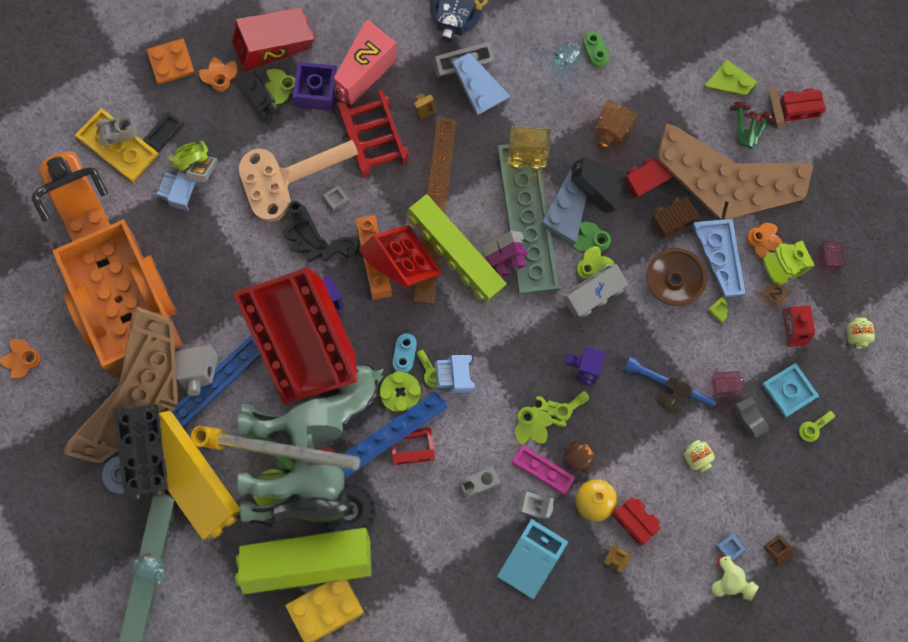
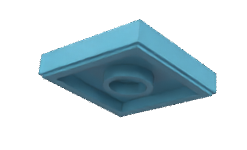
M796 363L761 384L784 418H787L819 397Z

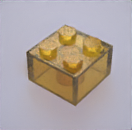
M511 126L507 164H511L514 167L525 165L537 169L546 167L550 151L551 129Z

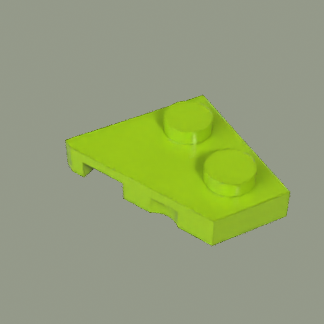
M726 60L706 83L705 88L746 97L758 81L729 60Z

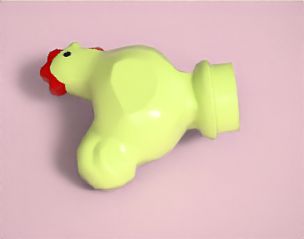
M722 555L718 557L717 565L722 567L724 575L721 580L712 585V593L718 597L724 594L735 595L742 593L744 600L752 601L759 586L754 584L753 581L746 582L745 572L735 565L730 556Z

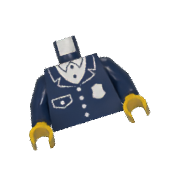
M430 0L429 11L432 21L437 24V30L443 31L441 39L451 42L454 34L463 36L464 32L474 28L483 10L481 8L487 4L488 0H484L481 4L479 0H475V3L465 0Z

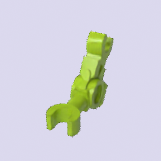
M583 391L570 403L559 404L550 400L547 403L543 397L537 396L536 400L540 401L542 406L540 408L533 406V409L545 411L551 417H555L557 419H553L555 426L566 427V421L573 413L572 410L587 402L590 397Z

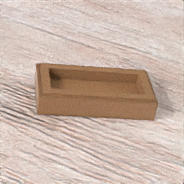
M769 88L778 130L785 129V121L777 88Z

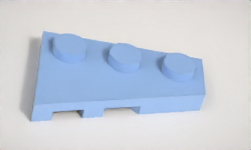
M470 53L451 62L476 114L479 115L511 97Z

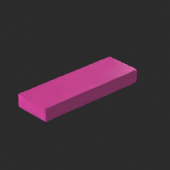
M524 445L520 447L511 462L564 496L576 478Z

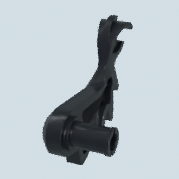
M296 200L289 203V211L286 213L289 226L282 232L286 239L296 241L290 246L292 252H310L306 257L307 262H311L321 255L323 261L326 262L334 253H341L343 256L349 257L347 252L349 248H353L355 255H357V245H359L357 239L353 237H342L331 241L322 239L306 207Z

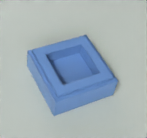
M733 533L716 546L722 555L730 556L732 561L746 551Z

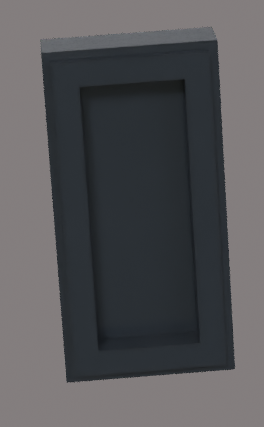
M168 112L143 140L159 152L182 128L184 123Z

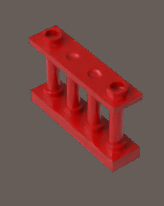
M382 90L378 91L379 100L358 107L347 108L345 101L338 103L339 113L349 141L353 140L358 151L355 159L362 178L370 176L369 170L373 166L401 158L402 164L406 165V158L409 157L406 146L402 147L388 107H391L389 98L384 96ZM383 108L385 114L383 118L360 125L353 124L352 118L355 115ZM386 124L389 125L392 134L366 142L359 141L357 135H360V132ZM392 141L395 142L398 151L372 159L365 158L363 152H366V149Z

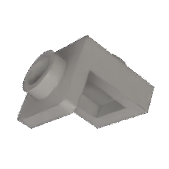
M523 491L518 512L538 519H549L553 512L554 498L542 497Z

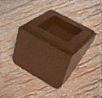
M780 534L763 546L778 567L795 555L794 548Z

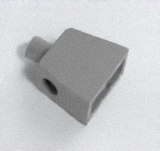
M211 345L175 351L177 381L184 388L188 389L187 393L191 396L200 394V386L210 385L213 382L218 354Z

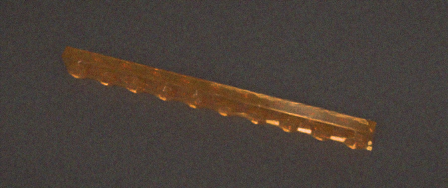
M437 117L427 195L445 214L456 119ZM422 237L421 243L439 267L440 256L435 252L431 242L426 241ZM437 276L416 283L414 303L434 305Z

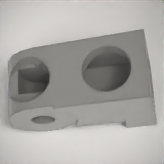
M494 466L486 468L459 482L465 498L501 486Z

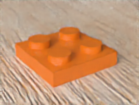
M184 38L147 49L158 85L195 74Z

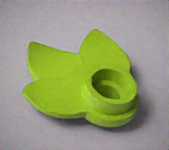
M280 69L267 70L270 81L265 86L276 100L275 103L282 104L287 101L290 94H293L295 78L287 76ZM287 83L292 84L290 88L285 87Z
M594 246L585 251L583 260L577 264L576 272L580 278L587 279L605 266L614 264V262L608 257L601 256L600 247ZM585 266L589 267V272L584 270Z
M532 407L522 408L518 412L517 419L519 423L515 428L518 442L523 445L531 438L538 443L545 444L548 436L546 427L554 423L552 417L547 412L536 411ZM528 413L532 416L530 421L524 419V416Z

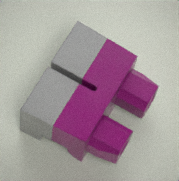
M510 230L497 239L481 246L487 262L492 268H495L500 277H506L511 274L509 264H512L515 270L526 266L524 257L528 255V252L522 245V240H524L522 232Z

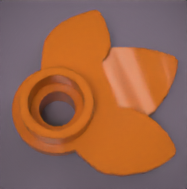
M213 57L209 68L199 70V75L204 83L210 84L214 90L222 92L229 88L230 80L236 76L237 64L235 61H231L225 65L222 61ZM220 80L224 81L221 85L217 84Z
M763 223L759 228L754 227L748 231L746 236L748 244L754 246L756 255L761 259L765 258V253L775 252V249L778 247L777 244H783L780 237L775 235L777 226L772 223Z
M12 339L9 342L12 352L3 356L0 359V363L4 367L12 369L11 378L18 379L26 376L30 369L39 365L41 355L36 349L30 348L26 341ZM29 356H34V360L32 362L27 361V358Z

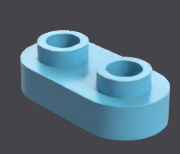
M402 334L397 339L393 357V368L396 372L408 373L413 367L417 342L411 334ZM407 340L410 342V345L404 346L403 342ZM405 360L407 363L402 366L399 362Z

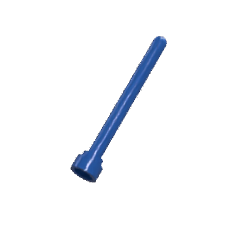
M631 356L628 358L623 371L629 374L639 373L669 387L666 384L669 378L641 366L637 359ZM692 389V395L689 397L710 407L716 406L717 402L715 399Z

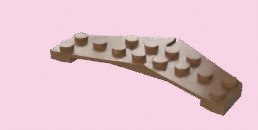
M670 124L664 125L657 153L658 161L718 220L722 217L725 203L726 206L722 220L803 200L808 192L814 166L807 163L736 164L688 133Z
M139 307L135 308L131 317L120 384L68 441L64 448L65 455L94 463H101L116 453L118 445L113 413L115 409H118V413H122L123 408L149 405V409H152L153 404L158 405V413L172 412L176 409L174 404L178 405L174 329L169 318Z

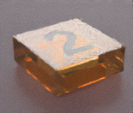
M773 282L761 295L777 308L791 293L782 285L779 286Z

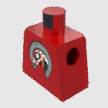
M795 306L782 310L788 347L809 345L815 334L811 306Z

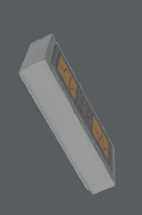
M207 157L202 162L196 161L192 163L186 173V179L206 183L216 167L217 158Z

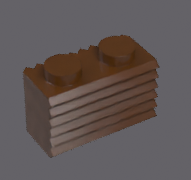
M679 197L673 200L670 206L657 208L653 212L651 221L662 239H665L696 222L699 215L687 197L683 199Z

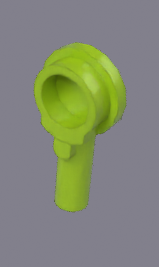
M420 350L416 354L426 370L424 375L425 383L431 388H437L435 368H433L424 350Z
M829 411L814 423H803L799 427L801 439L806 442L817 440L820 435L819 429L835 418L834 413Z

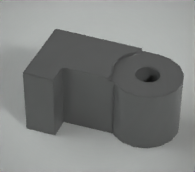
M753 396L736 404L732 409L750 437L756 439L769 432V427L756 407V401Z

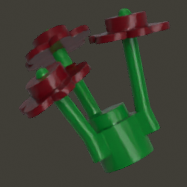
M743 101L735 102L734 105L729 107V110L738 111V134L736 140H739V145L754 148L766 123L775 125L776 119L773 118L774 116L770 112L766 111L761 113L756 110L750 111V114L744 113V116L751 118L752 121L749 130L744 129L742 133V111L750 110L751 105H746V102ZM756 120H761L762 123L756 133L753 131Z

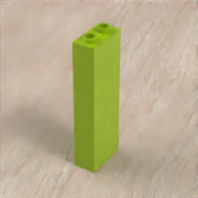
M366 528L240 546L239 555L236 556L239 572L235 574L236 585L240 586L243 594L372 576L370 538Z

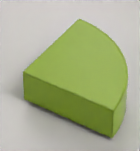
M723 296L707 310L721 324L724 323L728 314L727 302Z

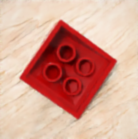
M410 225L375 234L359 248L370 266L404 287L442 274Z

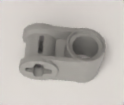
M127 116L102 120L96 124L97 129L100 131L101 137L99 142L101 145H112L117 142L131 140L137 135L136 126Z

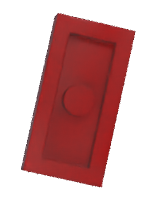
M431 428L415 430L403 438L428 437L429 450L396 453V445L391 446L394 466L435 461Z

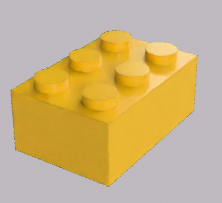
M347 579L327 582L285 605L304 642H315L365 614Z

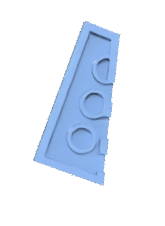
M733 219L694 222L692 224L723 297L744 296L746 293Z

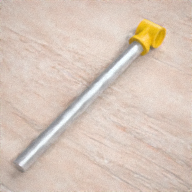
M197 426L191 433V440L197 447L217 450L229 447L351 470H357L360 465L359 457L229 435L226 430L215 427Z

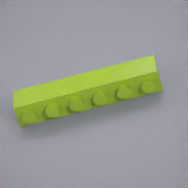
M427 194L408 209L406 215L410 224L416 226L421 231V236L426 241L431 242L435 252L447 260L449 268L460 275L461 281L466 286H470L478 300L486 304L505 287L507 283Z

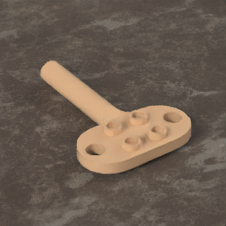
M350 140L291 166L280 168L271 152L265 149L251 150L241 159L239 174L253 212L263 221L273 222L281 219L289 211L291 200L288 185L291 182L356 156L358 151L353 140ZM255 156H260V161L252 164V159ZM277 206V213L269 214L270 209Z

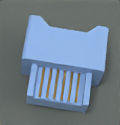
M179 171L177 176L165 172L156 195L160 199L167 200L171 207L189 212L188 201L195 183L200 182L187 180L186 173Z
M451 355L447 360H437L435 362L437 388H449L450 393L471 392L475 388L474 383L470 380L468 364L472 360V356Z

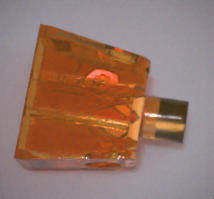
M606 99L595 132L601 135L598 141L599 146L607 149L612 141L620 144L636 125L639 114Z

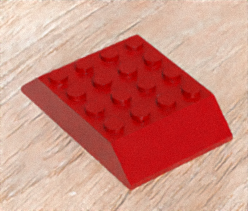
M306 267L233 293L283 404L358 381L355 352L323 279L311 269Z

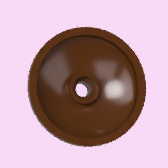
M669 248L659 252L651 260L647 269L646 279L650 291L658 300L671 306H685L696 301L704 292L707 284V272L703 262L694 253L682 248ZM676 278L678 280V283H672L671 279Z

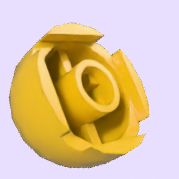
M600 479L589 480L583 483L577 491L575 497L576 508L587 520L593 522L603 521L609 518L615 511L617 494L608 482Z

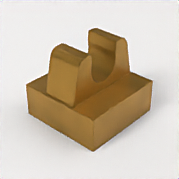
M422 93L415 96L417 102L414 103V107L420 121L437 112L435 101L431 94L426 97Z
M613 544L603 563L622 574L632 555Z

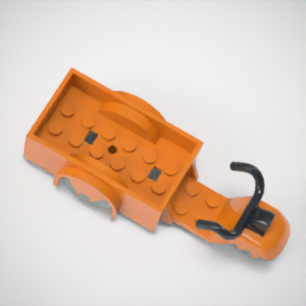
M70 151L58 152L43 160L39 166V174L44 185L32 194V201L42 221H47L50 219V216L41 201V197L48 193L71 237V243L52 251L69 289L68 292L64 293L68 310L87 346L92 351H96L102 367L112 378L121 375L131 320L122 323L120 317L129 313L133 314L136 307L169 318L174 329L175 350L184 347L170 317L178 312L167 294V289L152 256L143 257L138 243L124 219L112 225L108 221L104 209L87 176L91 175L100 196L107 195L108 191L97 169L93 167L82 168L77 154ZM108 258L110 264L98 268L96 263Z

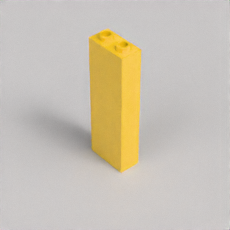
M171 411L161 412L159 417L168 491L202 540L210 537L215 539L223 533L222 529L225 526H229L237 520L236 516L240 513V507Z

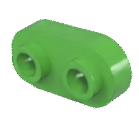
M588 32L584 36L583 45L589 60L595 67H604L609 60V53L599 33Z

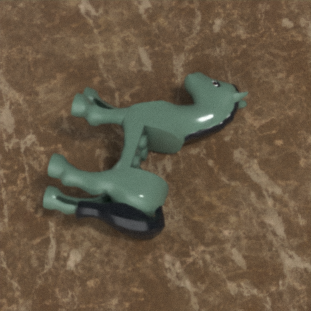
M356 365L358 379L356 383L338 388L340 393L321 399H311L300 403L285 414L263 413L256 410L251 404H242L241 414L238 417L239 434H253L260 439L277 431L286 430L290 436L292 446L314 449V442L335 440L342 435L343 428L348 423L353 422L371 408L378 396V384L384 379V376L381 375L383 369L375 371L371 365ZM295 459L292 471L276 480L264 481L253 478L248 473H238L239 494H251L254 498L271 496L282 499L273 504L259 506L250 501H241V521H266L272 519L276 524L282 519L294 517L320 523L337 522L343 519L350 510V501L343 490L344 472L341 468L335 466L314 465L313 462Z

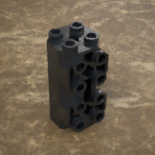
M153 404L152 409H149V405L123 408L122 413H118V409L113 410L124 496H128L129 500L143 498L142 494L150 493L151 496L164 495V490L168 489L158 405Z

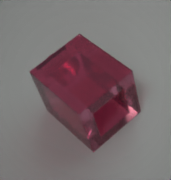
M826 240L819 246L818 253L821 271L841 270L846 265L843 241Z
M740 371L715 372L711 377L714 397L739 395L742 389H744V379L740 377Z

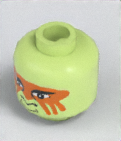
M867 318L852 319L851 323L846 326L848 343L856 345L858 349L867 348L868 344L872 343L875 339L873 323L867 321Z
M698 440L685 447L684 458L693 471L699 469L701 472H704L712 467L711 462L714 461L715 456L706 442Z

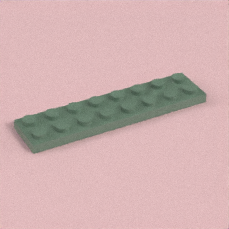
M537 142L498 145L497 149L509 230L522 232L524 237L522 245L528 252V255L524 257L526 266L515 270L519 295L559 291L551 232L540 225L547 213Z

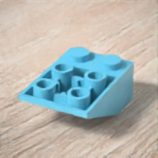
M531 519L497 577L534 600L568 541Z

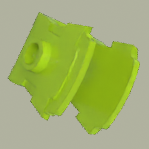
M803 241L793 245L777 244L778 247L775 249V252L765 253V258L763 259L768 275L779 286L788 282L787 279L801 276L815 266Z

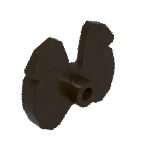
M670 378L666 381V384L674 392L672 395L659 392L658 399L660 404L664 403V406L669 411L677 413L682 409L681 401L683 398L692 395V388L686 382L678 381V378Z

